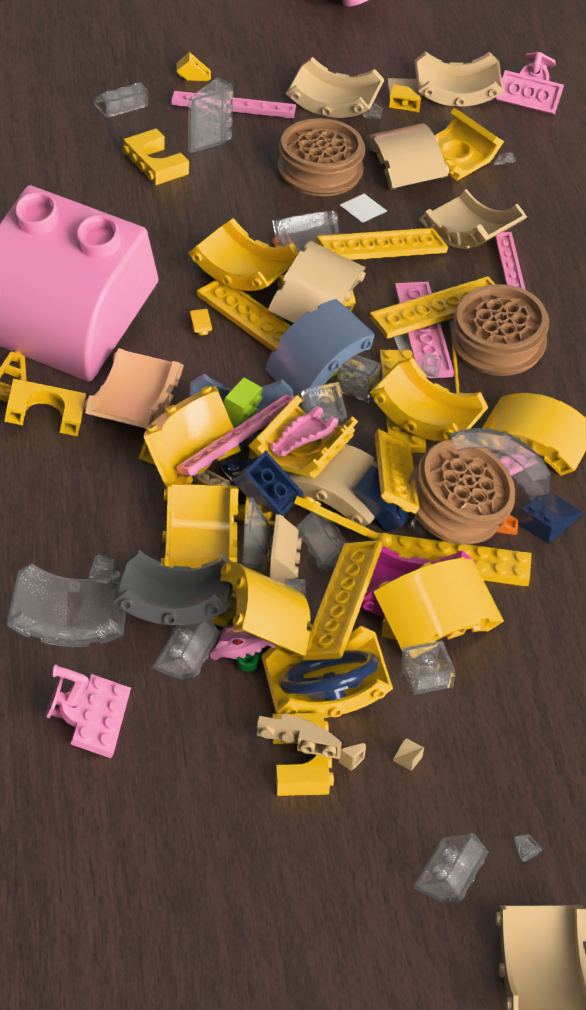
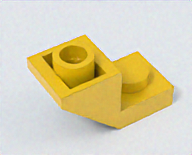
M208 309L188 311L194 333L198 332V335H206L208 331L212 330Z

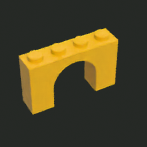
M157 128L123 139L122 150L124 155H127L132 163L155 185L189 174V160L182 153L166 158H152L148 156L164 150V135Z
M13 379L4 422L23 425L26 410L30 406L48 404L58 409L62 415L60 433L78 436L86 393Z
M324 713L287 714L307 720L329 731L328 721H324ZM282 714L272 715V718L281 720ZM273 739V744H296ZM316 755L314 759L305 764L276 765L277 796L329 794L330 786L334 785L333 772H329V768H332V758Z

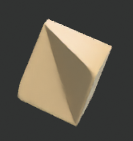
M406 738L393 761L412 771L423 757L424 747Z
M361 743L341 749L339 763L352 771L365 758L366 744Z

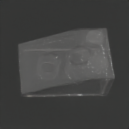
M249 497L244 525L243 566L266 569L267 561H271L272 550L269 548L273 545L271 526L254 498Z

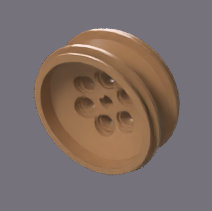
M322 118L303 120L288 127L279 140L280 157L278 159V171L288 186L301 193L314 196L338 195L352 189L363 175L364 166L362 159L365 155V144L360 134L345 123Z
M504 284L483 286L468 293L457 305L454 312L453 346L461 360L476 371L496 376L518 374L530 369L543 356L547 346L549 316L542 302L535 295L522 288Z
M447 440L430 447L409 476L408 483L410 485L412 479L416 481L420 507L416 514L414 513L415 517L429 532L450 543L473 545L488 540L498 531L500 523L508 518L514 507L515 486L509 471L493 453L472 442Z

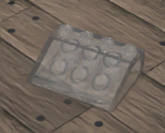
M216 78L189 98V153L222 145L232 138L233 84Z

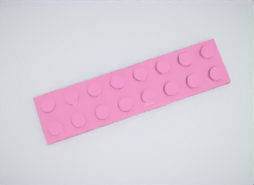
M429 282L395 283L398 304L432 294ZM440 322L406 333L414 360L427 375L426 378L453 377L454 370Z

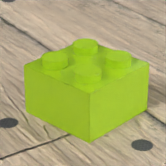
M245 377L224 400V406L233 428L257 414L259 411L257 406L262 400L261 393L263 388Z

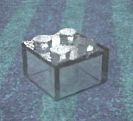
M358 355L353 356L338 368L337 392L370 403L373 398L370 391L379 383L381 363Z
M339 382L303 389L299 394L302 399L303 411L306 414L310 413L315 406H319L323 409L320 419L326 423L330 417L338 419V423L343 422L347 418Z
M443 641L403 648L401 665L414 695L453 688L456 671Z

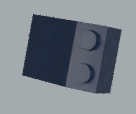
M266 450L255 457L233 479L234 483L246 496L281 516L295 504L297 496L301 497L304 494Z
M373 465L369 466L352 488L386 532L402 527L413 513L411 511L406 512L399 505L390 504L383 500L380 491L378 468Z
M552 493L533 498L524 505L520 511L518 525L549 544L581 517L583 511Z

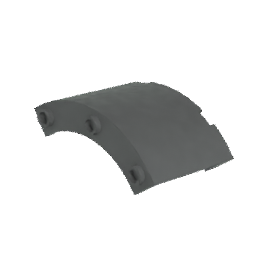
M138 550L125 562L113 603L129 614L153 623L190 625L204 622L220 615L229 607L233 585L230 582H221L220 579L222 566L225 562L231 560L223 554L218 559L203 564L199 568L191 569V567L173 566L171 568L161 565V562L152 559Z

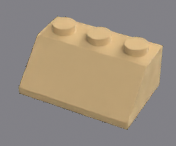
M276 514L270 578L287 586H293L294 578H298L299 567L295 565L300 563V552H297V550H301L302 538H298L299 530L281 515Z

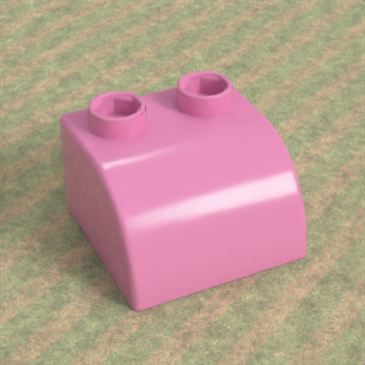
M28 185L0 223V347L12 352L18 350L21 355L84 381L91 382L159 281L146 228Z

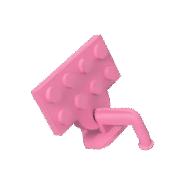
M540 52L526 53V59L533 63L527 64L522 68L520 74L505 70L502 78L504 92L497 96L496 100L555 115L564 85L549 81L550 76L546 68L547 66L555 67L556 62Z
M55 664L52 675L53 677L59 676L60 678L48 705L46 717L63 718L68 724L75 727L71 745L111 758L114 754L131 688L93 674L88 679L84 674L59 667ZM64 678L74 681L71 690L67 693L60 692Z

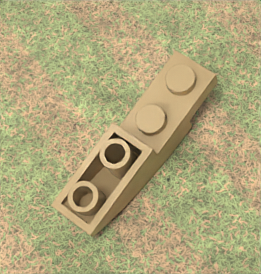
M282 714L281 720L259 716L257 736L281 740L287 743L298 744L297 751L307 754L340 759L342 742L320 726L287 714Z

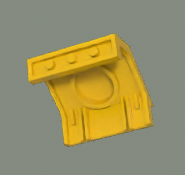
M453 108L450 112L454 115L447 128L436 134L444 162L449 167L448 175L458 181L491 162L504 141L459 110Z
M297 395L249 444V447L257 455L266 450L284 471L315 479L354 436L353 432L355 429L353 427L358 421L351 417L342 426H336L329 435L304 444L286 456H277L272 452L270 443H276L278 438L282 437V431L286 430V426H291V421L306 415L298 406L302 399Z

